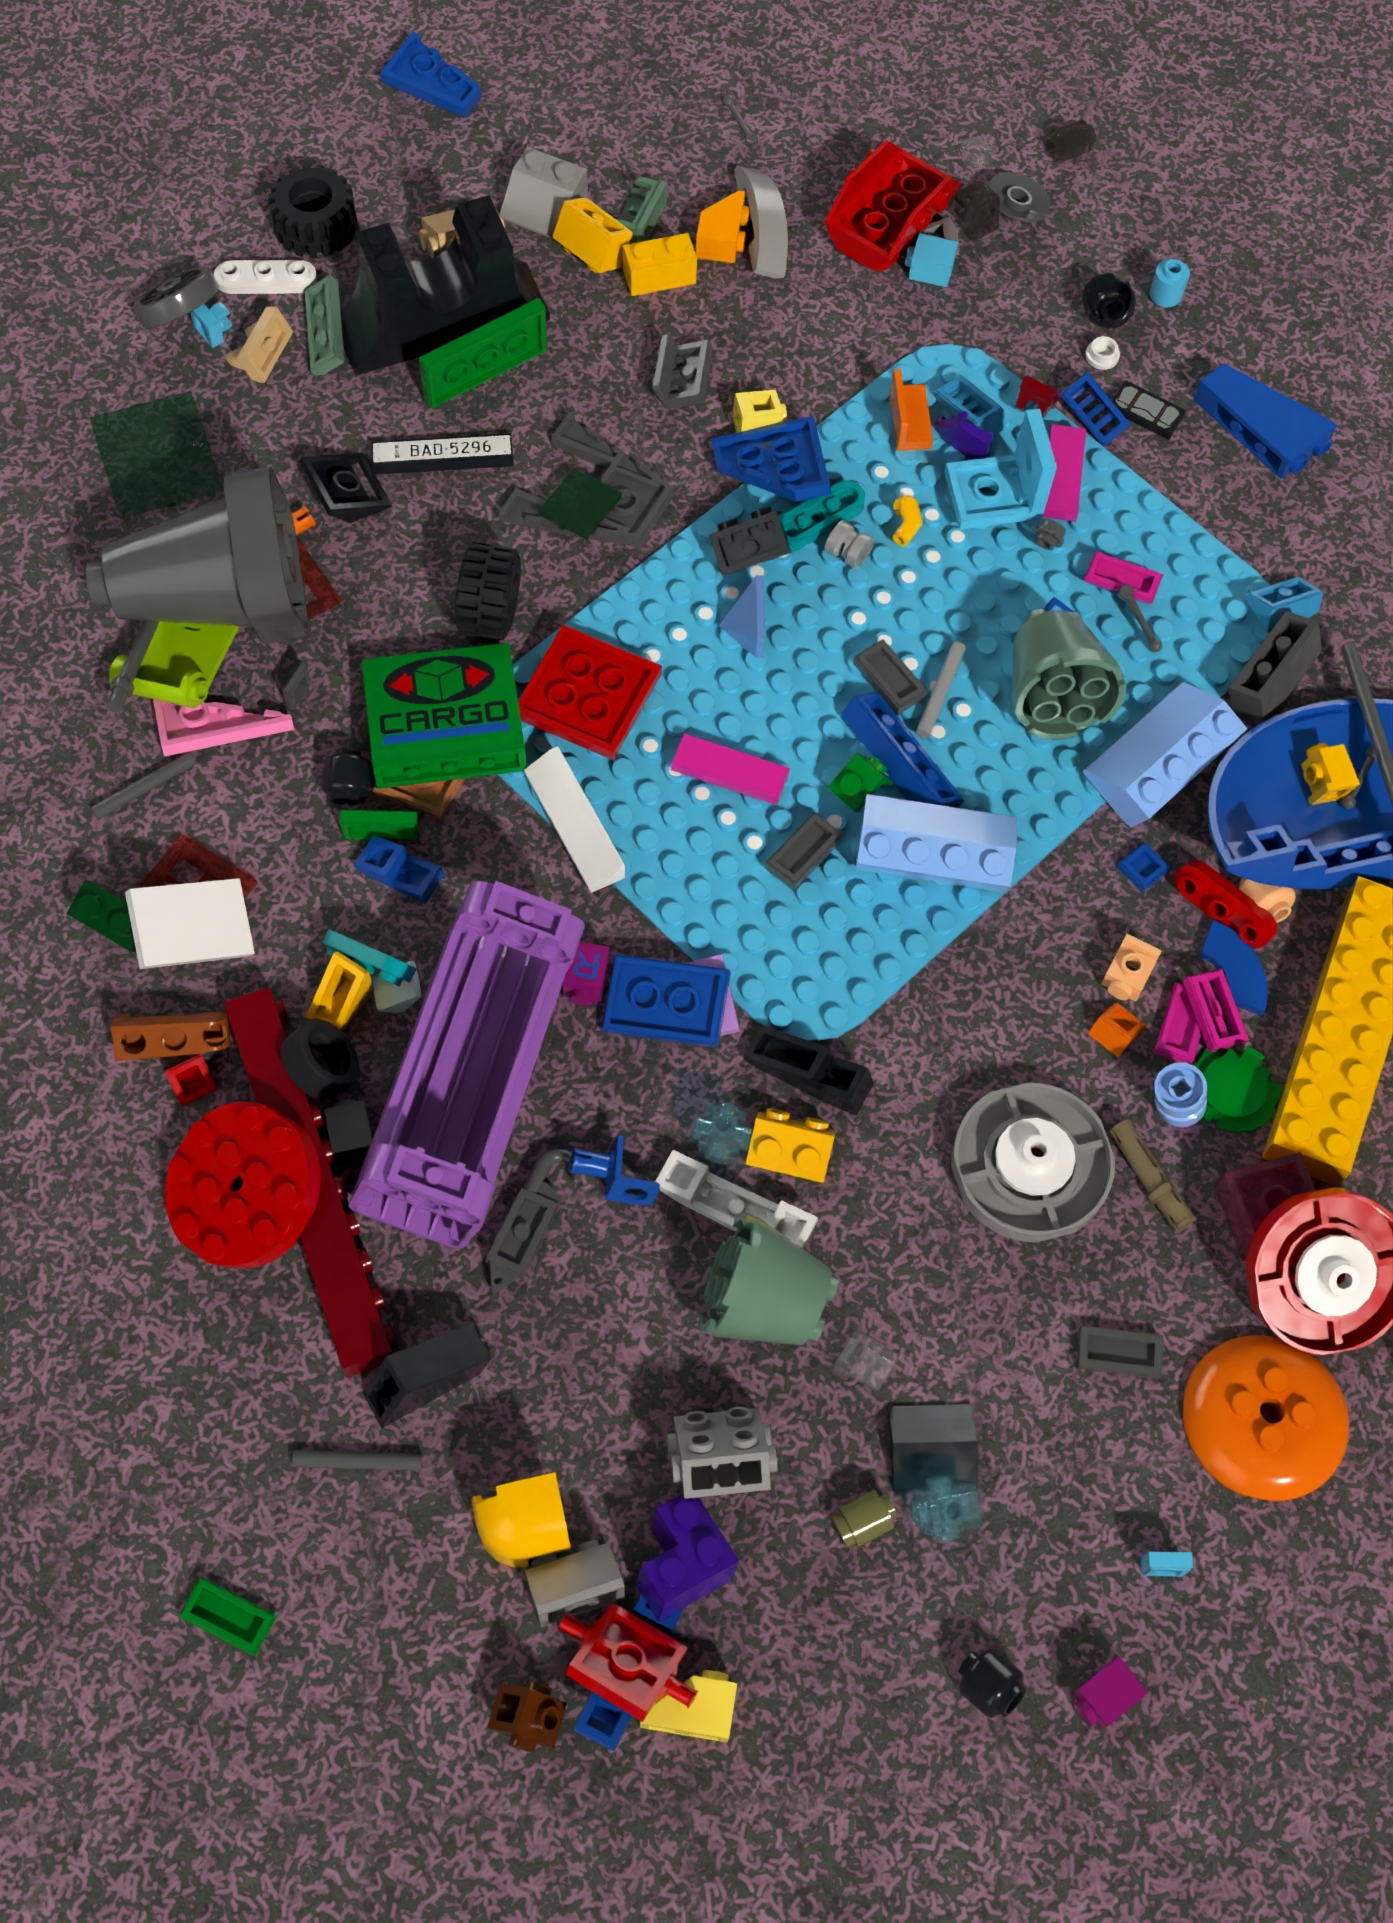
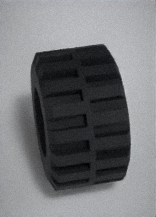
M309 165L302 166L303 169L297 170L293 168L288 170V175L282 174L278 178V183H273L271 194H269L268 198L274 233H276L278 242L280 244L284 243V248L289 252L295 248L296 255L303 257L305 252L309 253L310 258H317V253L323 252L324 257L331 256V249L334 248L337 252H340L344 249L343 242L350 244L353 240L352 234H355L357 231V217L351 185L347 184V179L343 175H337L336 170L332 168L324 170V166L317 165L316 168H310ZM310 209H321L315 212H305Z
M478 542L470 544L462 560L455 597V623L459 633L497 640H504L513 624L520 588L521 559L517 549Z

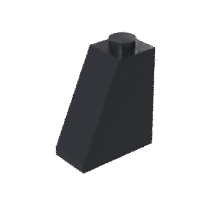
M470 1323L386 1356L362 1392L381 1429L480 1375L492 1359L488 1343L483 1336L478 1334L473 1323Z

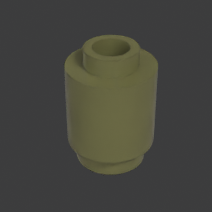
M873 1489L839 1507V1513L830 1518L836 1531L839 1530L842 1536L840 1539L847 1549L854 1544L860 1547L894 1529L892 1519L898 1517L888 1495L885 1493L879 1496L876 1490Z

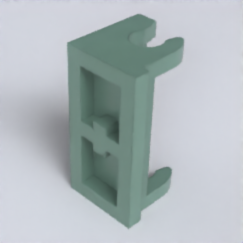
M642 176L636 178L634 184L645 187L649 192L633 188L619 219H616L633 232L629 244L648 240L667 204L666 181L661 180L659 182Z

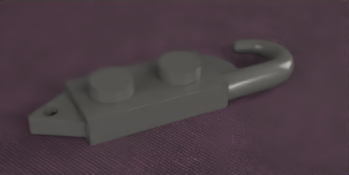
M551 1149L543 1153L535 1162L523 1188L521 1187L486 1257V1264L490 1265L493 1294L498 1293L518 1278L524 1280L559 1209L557 1192L551 1185L545 1183L544 1180L553 1164L557 1162L569 1164L570 1151ZM574 1173L572 1176L573 1183H578L582 1174ZM501 1280L502 1283L497 1285L495 1284V1281Z

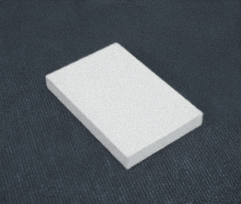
M240 878L134 888L125 892L140 969L240 958L255 954Z

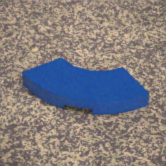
M1213 920L1204 941L1200 957L1212 963L1217 970L1223 969L1236 1007L1262 1016L1267 1005L1268 988L1266 975L1258 956L1249 944L1242 941L1239 934L1224 924Z

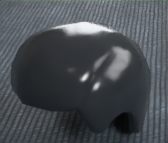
M1113 273L1094 276L1085 285L1082 295L1084 310L1090 321L1106 329L1117 328L1125 324L1134 314L1137 302L1130 283L1117 279ZM1106 308L1109 317L1104 315V311ZM1096 311L1100 315L1099 319L1096 317Z

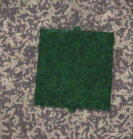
M573 469L540 507L538 514L559 525L560 530L566 529L587 540L620 501L622 493L603 484L600 478L594 479Z

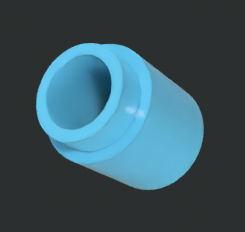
M1166 259L1158 264L1149 292L1151 299L1157 305L1172 307L1181 302L1190 276L1187 265L1176 259Z

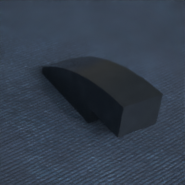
M760 1025L743 1056L746 1062L759 1070L835 1108L856 1116L874 1084L867 1067L833 1056L829 1047L764 1025Z

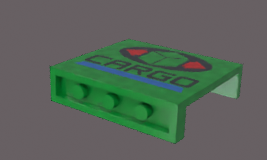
M509 643L451 648L449 650L424 653L416 652L389 657L380 656L362 660L372 763L377 789L520 772L527 768Z

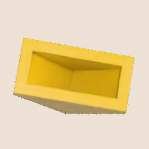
M340 952L333 953L306 1018L330 1022L343 1032L374 994L369 971Z

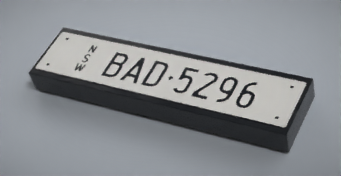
M511 433L371 441L373 475L514 466Z

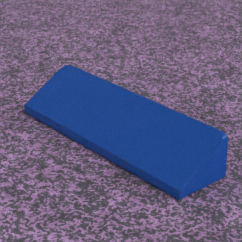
M879 692L854 696L842 712V718L868 751L888 767L885 773L892 779L893 783L907 800L955 808L962 805L964 802L962 796Z

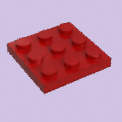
M562 625L518 700L521 721L614 760L662 675V666L566 625Z

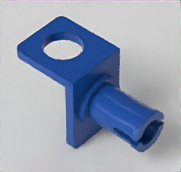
M617 1134L608 1154L582 1150L577 1147L573 1148L569 1162L572 1166L569 1167V1173L604 1178V1182H606L605 1200L635 1205H652L660 1190L659 1183L621 1176L624 1135ZM635 1188L644 1190L646 1193L631 1195L625 1191Z

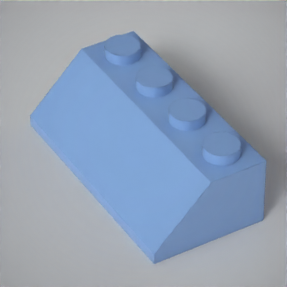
M1182 682L1082 772L1118 816L1132 828L1150 819L1247 730V727L1223 699Z
M866 794L855 870L1006 893L1011 887L1015 862L1017 817Z

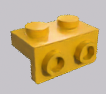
M767 1108L766 1113L758 1112L745 1165L824 1183L836 1130L828 1128L829 1123L827 1121L807 1117L805 1122L789 1119L790 1113L779 1109Z

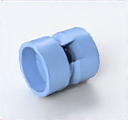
M1173 1063L1164 1067L1158 1073L1154 1082L1155 1107L1159 1116L1166 1123L1175 1127H1188L1196 1124L1203 1117L1207 1108V1081L1203 1073L1197 1067L1188 1063Z

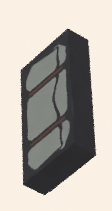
M1128 381L1124 382L1112 400L1126 419L1170 440L1187 411Z

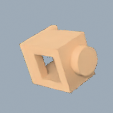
M1126 934L1101 985L1107 987L1108 992L1117 999L1137 1001L1162 950Z

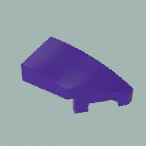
M966 411L959 412L954 418L946 419L944 415L937 418L934 423L935 430L953 448L971 460L989 457L995 434L968 423Z

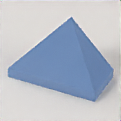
M763 575L755 576L719 625L755 657H763L765 640Z

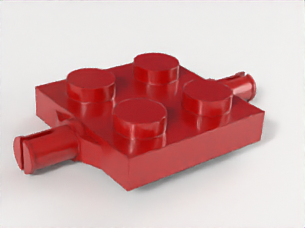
M613 1602L602 1618L593 1622L590 1626L572 1616L569 1612L562 1619L558 1629L580 1641L578 1653L567 1669L566 1675L642 1722L654 1704L664 1698L666 1694L684 1704L687 1708H690L698 1691L675 1678L677 1669L684 1659L688 1647Z

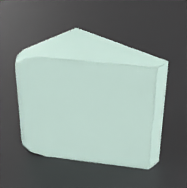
M415 961L406 962L407 964L417 968ZM417 970L411 982L403 980L400 987L379 978V973L372 977L376 1007L380 1012H404L422 997Z

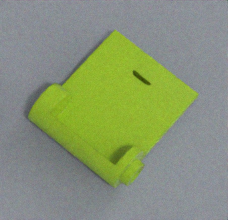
M159 622L133 681L134 691L132 695L188 708H197L207 698L209 687L240 626ZM119 655L114 659L109 672L110 685L114 678L119 677L128 657L127 655Z

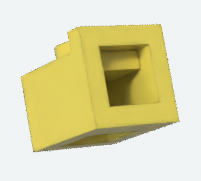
M776 389L735 393L732 417L736 433L787 422L786 406L784 403L780 404Z

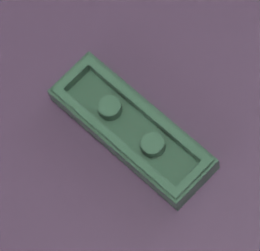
M331 275L305 290L310 371L316 376L324 375L344 363L338 280Z

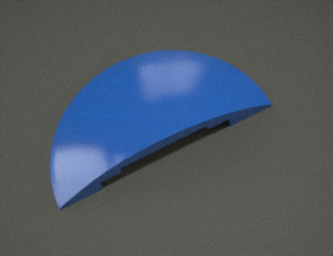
M1357 698L1313 703L1276 715L1255 726L1228 750L1219 763L1212 779L1207 810L1210 835L1226 871L1261 884L1296 889L1352 887L1358 876L1373 882L1393 879V806L1378 761L1373 762L1355 797L1356 805L1354 808L1344 809L1341 805V800L1310 805L1308 802L1312 792L1304 779L1301 766L1308 758L1306 754L1307 749L1321 743H1327L1329 747L1344 744L1357 777L1367 759L1365 753L1372 746V742ZM1373 698L1393 756V700Z

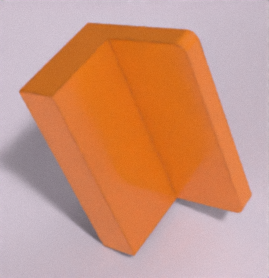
M894 369L889 396L897 451L932 449L933 436L925 384L903 385L901 369Z

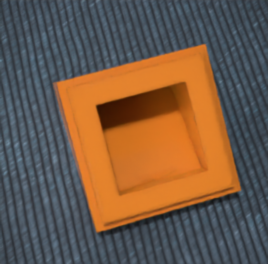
M1116 1002L1098 1018L1088 1034L1119 1058L1147 1026Z

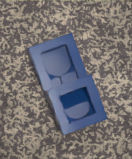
M374 835L354 864L355 868L366 876L424 904L428 902L445 874L440 865L409 855L405 846Z

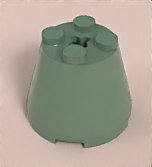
M1044 609L1032 611L1027 616V621L1017 631L1013 641L1012 705L1016 717L1026 727L1028 733L1036 737L1053 740L1077 737L1078 730L1091 726L1099 720L1105 724L1119 710L1126 695V682L1119 664L1084 623L1079 613L1064 610L1046 611Z
M741 1212L734 1219L733 1227L738 1228L735 1235H730L726 1242L722 1241L711 1267L702 1299H705V1306L708 1307L707 1316H700L698 1320L699 1331L720 1338L799 1346L804 1345L808 1340L816 1342L821 1336L825 1324V1318L821 1317L826 1301L830 1302L834 1298L839 1278L831 1275V1269L828 1265L765 1221Z

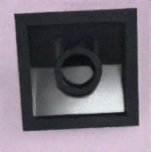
M363 453L301 457L299 462L328 515L353 523L392 507L388 496L376 475H373L372 468ZM359 464L379 501L370 500L351 465Z
M971 1404L888 1406L893 1491L978 1489V1440Z

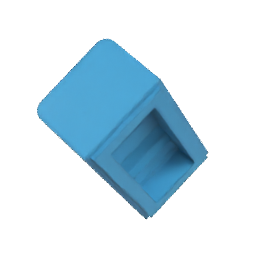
M962 375L934 391V397L953 418L959 412L966 411L968 423L995 435L1004 430V408ZM962 391L964 392V394H962L961 396L957 397L956 399L953 398L954 396H956V395L959 394L960 392H962Z

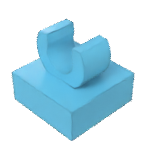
M222 302L214 304L210 309L203 304L190 312L193 327L212 348L224 342L222 332L228 330L232 326V322L226 317L230 312Z

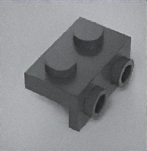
M670 334L662 335L660 349L657 350L656 372L655 376L652 377L651 384L653 393L656 397H659L665 407L680 408L705 402L714 349L709 340L676 345Z

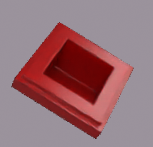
M192 1054L163 1068L182 1107L218 1090L201 1054Z

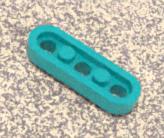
M841 481L830 487V495L809 499L783 514L784 519H782L786 535L793 536L792 538L787 537L792 552L800 550L829 533L841 520L848 522L862 512L865 503L863 488L853 481ZM848 502L851 505H843L842 503ZM814 519H821L822 521L816 522Z
M328 929L322 941L323 944L329 946L326 954L332 956L333 953L338 951L347 958L351 956L354 958L353 962L369 971L372 975L376 968L381 970L378 975L379 978L399 987L403 980L410 983L417 968L330 929Z

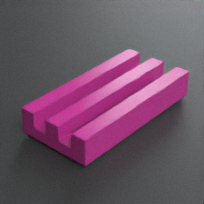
M1223 969L1187 976L1183 980L1209 1053L1217 1051L1219 1048L1227 1049L1233 1045H1244L1249 1041ZM1210 980L1213 981L1214 987L1216 989L1217 995L1219 997L1220 1003L1222 1005L1223 1011L1225 1013L1226 1019L1228 1021L1233 1036H1229V1033L1227 1031L1226 1025L1222 1017L1223 1011L1221 1009L1219 1001L1215 999L1214 993L1209 983Z

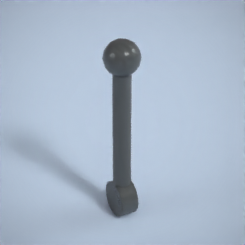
M725 95L722 99L723 105L727 106L745 135L746 144L750 146L756 145L758 137L750 133L734 105V97L732 95Z
M1130 585L1122 586L1119 591V597L1128 602L1149 641V650L1154 653L1159 652L1162 649V642L1160 639L1155 638L1135 602L1133 587Z
M1373 745L1367 749L1365 753L1367 759L1357 777L1360 785L1341 800V805L1344 809L1349 810L1355 807V797L1373 762L1377 761Z

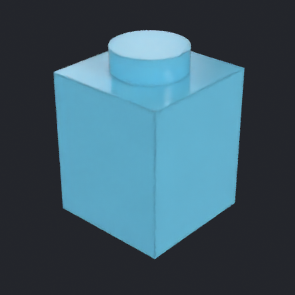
M919 233L916 246H909L905 260V266L910 267L909 279L948 288L958 242Z

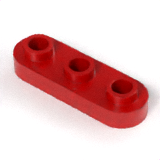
M1191 860L1176 872L1175 885L1179 893L1210 918L1224 924L1239 934L1242 941L1249 944L1252 948H1262L1275 937L1277 923L1272 914L1266 909L1259 907L1253 899L1206 863L1199 860Z

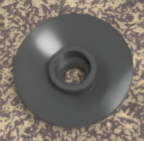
M1005 172L994 176L989 182L987 188L989 200L1002 214L1022 222L1039 221L1048 214L1051 206L1049 195L1033 179L1022 174Z

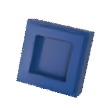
M1146 842L1119 861L1116 866L1142 893L1165 876L1171 869Z

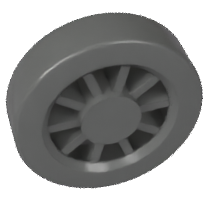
M195 267L179 273L147 291L134 303L133 310L143 327H159L183 317L206 303L217 293L219 285L209 267Z

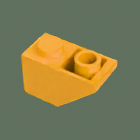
M738 190L701 211L696 236L697 258L735 263L737 252L744 251L746 232L740 231V226L748 227L750 216L749 206L744 205L745 191Z

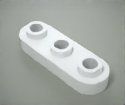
M230 260L219 264L214 271V278L219 285V290L228 294L305 293L306 289L317 283L315 267L304 260Z

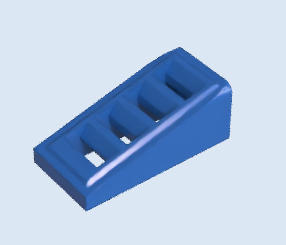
M1088 371L1060 393V398L1103 447L1131 426L1129 421ZM1089 388L1092 393L1077 404L1075 399ZM1097 398L1101 403L1086 414L1083 409ZM1106 408L1109 413L1094 425L1091 419ZM1115 418L1118 423L1103 435L1099 430Z

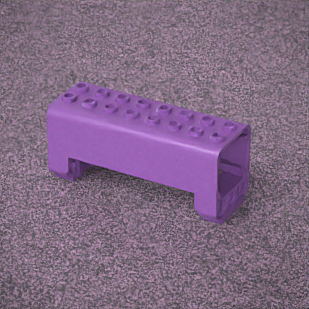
M474 881L471 883L453 920L348 1206L352 1211L445 1246L458 1249L465 1248L482 1227L497 1186L494 1182L566 972L573 963L585 928L584 922L571 914V909L495 881L494 884L484 881Z

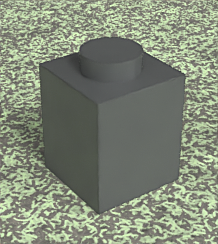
M352 1099L342 1100L335 1103L333 1107L324 1109L332 1152L337 1166L365 1160L373 1136L364 1100L358 1102Z

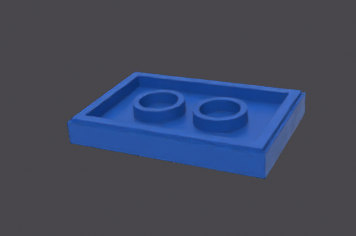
M615 954L601 1030L606 1033L718 1048L731 972L729 969Z

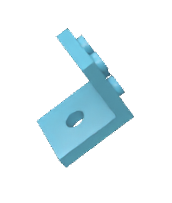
M1040 408L1026 410L1015 454L946 463L944 472L959 529L1043 518L1057 465ZM988 487L995 491L996 494L994 496H985L979 492V489Z

